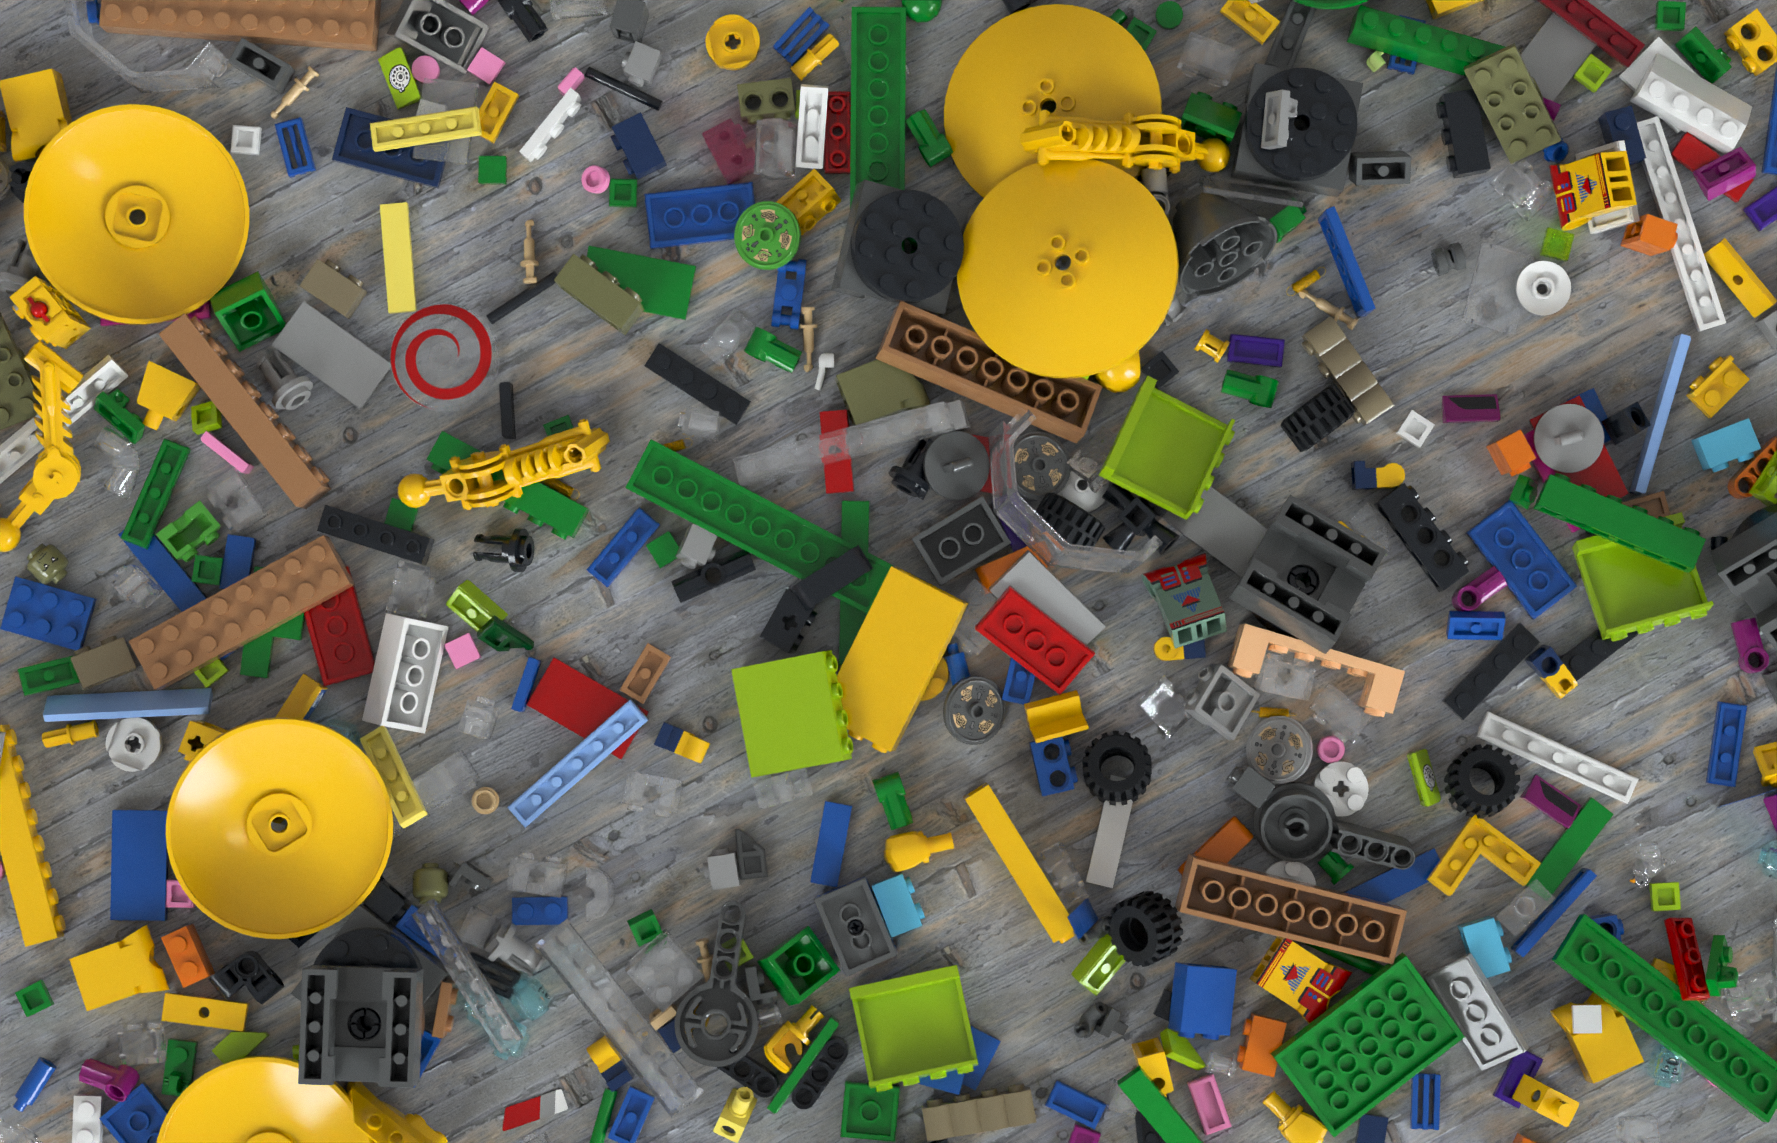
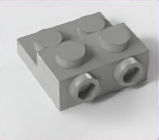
M1222 664L1206 665L1198 674L1200 682L1197 687L1189 690L1184 698V701L1187 703L1184 710L1203 725L1211 726L1227 740L1234 741L1260 694Z

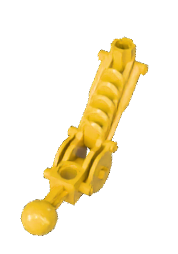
M1042 110L1039 111V125L1025 128V131L1020 134V144L1023 146L1024 151L1038 153V164L1042 166L1048 164L1049 160L1122 159V166L1125 168L1133 167V164L1153 170H1161L1163 167L1169 168V172H1172V174H1177V172H1180L1181 162L1196 159L1198 165L1203 170L1218 172L1226 167L1231 156L1229 147L1224 141L1219 138H1208L1202 141L1201 144L1196 143L1195 132L1181 129L1182 120L1174 116L1164 115V113L1160 114V112H1153L1135 117L1131 112H1127L1123 115V121L1092 120L1086 117L1050 116V111ZM1141 136L1150 137V144L1139 145Z
M40 340L28 351L24 360L40 372V378L32 375V382L40 390L32 389L33 396L41 404L33 403L34 410L42 418L34 417V422L42 431H35V436L45 449L37 455L38 458L35 461L33 477L19 492L18 499L21 502L7 518H0V552L11 551L18 546L21 540L20 528L34 511L41 515L54 499L67 497L74 491L78 482H80L81 465L73 452L72 444L66 438H73L71 430L65 424L71 425L72 420L64 410L71 411V405L61 394V389L69 394L79 384L84 374Z
M580 419L578 427L547 436L537 443L512 451L509 445L502 444L499 447V451L475 452L471 454V457L460 460V457H451L449 459L451 469L440 475L439 479L428 480L422 474L415 473L404 476L397 487L398 496L402 503L412 508L422 507L426 505L431 496L445 494L447 502L461 500L463 509L470 510L472 507H494L511 496L521 497L523 494L521 487L550 478H561L588 468L591 469V472H598L602 469L598 455L606 450L610 439L608 433L602 431L601 428L590 429L588 419ZM502 469L505 479L493 481L491 473Z

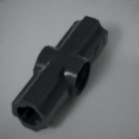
M497 0L510 20H514L529 43L536 41L548 31L546 24L532 7L533 3L531 0Z
M741 550L671 582L680 603H683L753 572L756 568L749 552ZM711 568H718L721 571V579L717 583H710L706 578V574Z

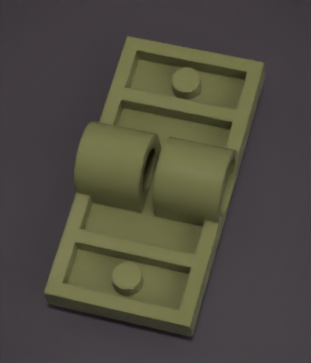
M1515 43L1464 67V72L1511 164L1562 141L1544 103L1541 91L1535 79L1531 77Z
M1 312L0 430L35 417L37 412L34 410L33 403L41 405L33 396L32 389L37 390L32 382L29 364L24 360L25 355L19 347L17 348Z

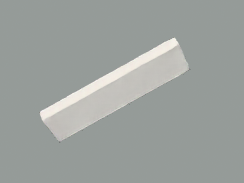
M1110 775L1109 780L1112 781H1121L1126 779L1114 775ZM1132 799L1127 801V805L1116 802V806L1110 805L1107 800L1103 803L1085 882L1113 888L1133 803Z

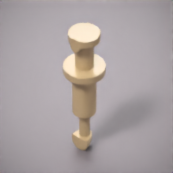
M309 66L307 68L309 71L301 80L297 77L294 78L296 83L282 97V103L275 111L272 110L270 115L273 119H277L280 116L281 110L285 106H290L304 90L307 92L310 90L307 84L315 76L318 77L320 75L315 69Z
M527 220L525 222L527 237L524 239V261H521L520 265L526 267V278L523 279V283L535 284L537 283V277L534 276V267L539 266V261L535 260V240L531 237V227L534 226V221Z
M1307 290L1299 292V296L1302 299L1307 297L1312 300L1317 308L1332 316L1336 322L1341 320L1346 323L1350 330H1353L1359 321L1357 317L1353 319L1343 313L1345 310L1344 306L1338 308L1322 297L1316 298L1308 293Z
M801 307L802 314H804V324L799 325V328H803V351L807 353V365H804L805 372L813 369L811 353L814 350V328H818L817 324H812V310H815V307Z
M709 938L695 941L696 945H699L701 956L697 958V963L702 964L705 983L710 978L713 954H709L707 947Z

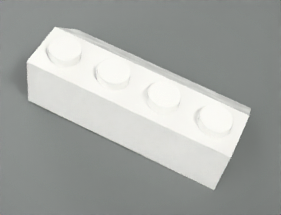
M1658 53L1653 58L1630 99V102L1655 116H1659L1660 119L1683 132L1690 133L1699 141L1724 155L1735 148L1747 126L1752 106Z
M386 613L362 721L425 734L448 626Z

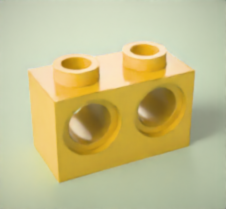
M1755 9L1724 32V35L1727 37L1726 43L1733 51L1739 53L1743 59L1742 64L1745 69L1750 73H1754L1755 76H1758L1777 62V34L1758 9ZM1741 28H1747L1751 32V39H1746L1742 36ZM1758 49L1764 50L1767 53V61L1759 59L1757 55Z

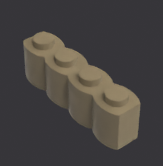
M1332 316L1302 336L1304 342L1301 344L1310 357L1314 355L1318 359L1320 364L1317 367L1320 373L1326 379L1331 378L1356 410L1352 418L1357 424L1361 422L1365 426L1394 406Z
M1024 1083L1008 1086V1091L997 1092V1088L985 1089L981 1091L980 1096L970 1097V1093L954 1095V1100L943 1102V1098H933L926 1100L927 1105L922 1106L927 1141L1036 1123L1030 1087L1025 1088Z

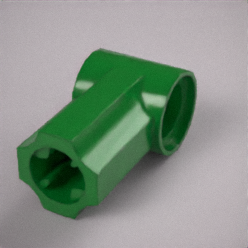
M925 109L916 112L905 120L906 125L919 145L918 149L930 168L951 156L953 150L942 133H939Z
M755 327L744 349V352L763 362L768 361L790 373H793L802 355L801 351L777 340L775 335L759 327Z
M1227 369L1221 393L1246 399L1249 403L1257 406L1272 408L1279 381L1266 376L1255 375L1254 377Z
M897 771L872 780L891 830L912 824V815L904 796L906 793L899 772Z

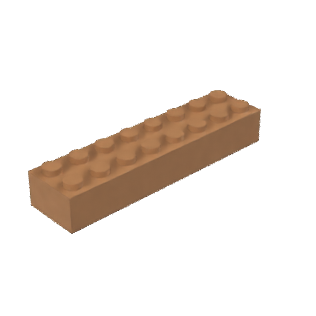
M899 302L894 309L875 357L879 361L1074 443H1077L1085 435L1103 387L1082 377L1051 378L1024 371L998 356L976 332L905 302Z
M184 313L161 331L159 336L294 505L307 509L331 490L327 484L330 481L329 477L321 468L318 469L310 463L313 460L312 456L303 446L300 447L294 443L293 440L296 436L286 425L278 423L276 419L279 415L270 404L267 405L259 399L262 394L253 383L250 384L242 378L245 375L242 368L236 362L226 358L225 355L228 354L226 348L218 340L216 341L213 337L210 338L208 334L211 333V330L202 319L199 320L196 316L192 318Z
M322 535L131 639L129 643L154 690H163L349 589L355 583L330 537Z
M1191 854L1187 856L1175 903L1176 909L1182 913L1388 964H1394L1407 913L1400 906Z

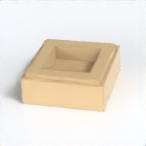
M671 999L649 1014L650 1024L655 1030L676 1016L677 1007Z

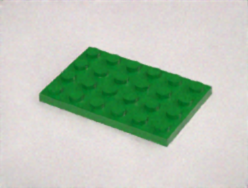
M1402 952L1395 958L1394 964H1386L1270 1054L1324 1126H1326L1330 1134L1336 1137L1465 1036L1408 957Z

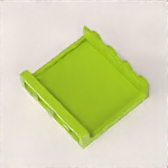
M1147 376L1139 387L1099 476L1187 520L1193 512L1198 514L1205 499L1201 498L1204 490H1209L1215 476L1211 475L1214 467L1218 469L1223 461L1225 454L1221 451L1224 445L1228 446L1235 434V431L1231 430L1235 420L1231 419L1228 424H1225L1154 388L1157 380Z
M1682 512L1665 516L1674 521V526L1682 528L1685 523ZM1598 535L1578 540L1572 547L1602 640L1611 638L1612 641H1618L1628 637L1627 633L1638 631V634L1647 633L1654 630V626L1663 623L1665 627L1673 626L1680 623L1681 618L1688 616L1692 620L1706 616L1707 611L1714 605L1713 601L1708 602L1696 565L1692 571L1686 573Z
M832 650L731 669L751 778L852 759L853 742L847 733L848 716L842 707L843 689L837 680L836 671L838 670V663L836 657L832 654Z
M957 965L849 988L869 1087L876 1088V1092L893 1089L892 1084L903 1082L904 1086L920 1083L919 1078L930 1076L931 1080L947 1077L946 1072L957 1070L958 1074L973 1072V1066L979 1065Z

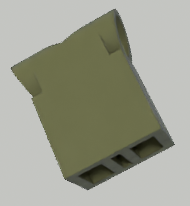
M874 360L840 373L835 378L855 430L902 411L932 406L924 385L913 374L879 360Z

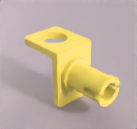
M750 1088L732 1089L713 1130L714 1133L738 1143L757 1102V1098L754 1097ZM722 1126H729L736 1133L727 1132Z

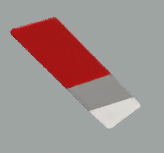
M562 1089L506 1107L502 1130L507 1131L567 1110L568 1106Z

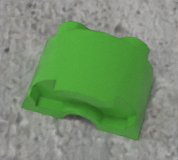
M199 500L186 510L180 518L169 523L156 535L177 560L183 559L186 563L199 553L197 549L206 543L209 546L220 537L217 531L221 525Z

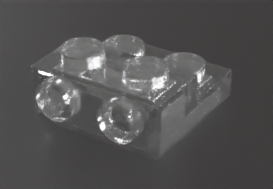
M975 578L957 597L969 604L954 635L961 640L959 646L969 655L974 653L978 656L991 641L975 630V626L998 598Z

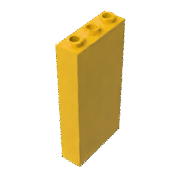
M897 566L890 567L837 675V680L843 689L842 707L848 716V725L846 726L849 730L848 735L860 741L865 738L873 742L871 746L882 753H886L887 750L892 752L897 749L969 603Z
M984 783L963 796L1053 943L1059 940L1062 944L1074 937V930L1067 918L1069 913L989 784Z

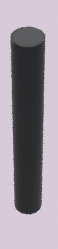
M588 67L585 77L657 111L660 110L663 103L662 100L594 68Z
M553 271L486 315L491 324H494L556 283L554 281L557 276L556 272Z

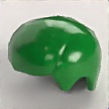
M901 0L902 7H906V16L915 22H929L939 14L942 6V0Z

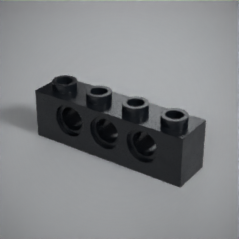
M1403 483L1374 505L1438 592H1442L1470 572L1466 567L1469 563L1460 551L1457 553L1450 545L1453 541L1447 532L1443 529L1440 531L1434 524L1436 518L1427 507L1423 509L1417 501L1420 497L1411 485L1407 487ZM1404 507H1410L1414 512V518L1410 522L1405 521L1401 516V511ZM1420 529H1426L1430 533V540L1427 544L1421 543L1418 539ZM1437 551H1442L1446 555L1447 560L1443 566L1436 564L1434 561V555Z
M328 505L324 507L317 529L319 532L422 565H427L435 541L434 539Z

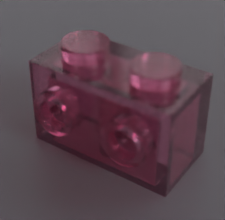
M730 118L702 133L727 185L733 184L757 171L755 163L759 162L752 147L747 149L742 139L746 138V135L739 123L734 125Z

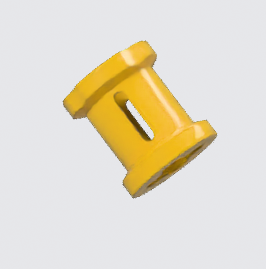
M1205 329L1194 350L1205 352L1218 363L1230 342L1227 340L1223 342L1211 335L1210 330Z

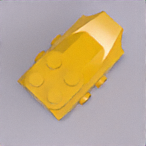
M348 1082L347 1092L352 1098L354 1126L372 1139L373 1143L448 1142L444 1134L434 1131L420 1115L410 1113L405 1115L390 1104L378 1099L361 1082Z

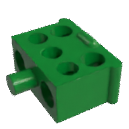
M1292 202L1269 219L1277 231L1276 243H1280L1284 236L1298 227L1306 218L1303 214L1307 210L1302 204L1297 207Z

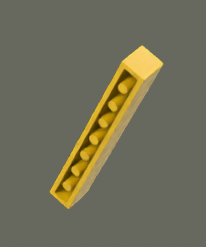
M8 724L0 725V731L5 732L0 763V852L25 947L63 937L66 925L63 916L59 915L56 906L59 903L56 889L52 888L49 878L52 877L50 864L44 860L42 852L45 850L44 840L37 833L35 825L38 824L37 813L30 806L31 790L29 784L24 782L22 775L24 763L21 756L17 755L15 748L17 736L14 729H10Z

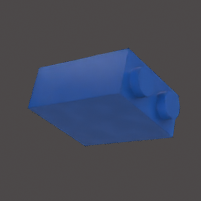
M1175 962L1168 1028L1178 1031V1036L1194 1038L1195 1033L1203 1034L1202 1038L1219 1040V1035L1230 1036L1237 969L1225 966Z

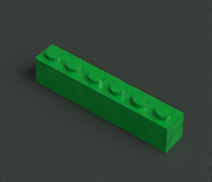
M1363 5L1358 7L1352 18L1347 42L1463 76H1466L1464 72L1465 66L1505 48L1502 45Z
M442 431L426 460L433 463L431 466L433 470L444 474L451 469L449 462L451 457L456 456L463 460L471 457L472 453L481 451ZM502 469L491 473L493 481L505 479ZM539 482L521 487L523 491L521 497L511 496L503 500L505 501L504 508L518 514L519 510L529 514L527 520L542 527L543 523L552 526L551 533L566 540L567 536L575 538L589 512L588 508Z
M1555 473V475L1550 474L1545 479L1533 509L1686 573L1695 568L1706 538L1699 536V531L1689 527L1682 529L1674 526V521L1666 517L1659 516L1657 519L1648 515V511L1642 507L1632 506L1631 508L1622 504V500L1612 495L1604 497L1597 494V490L1589 485L1581 484L1578 486L1571 483V479L1565 475Z

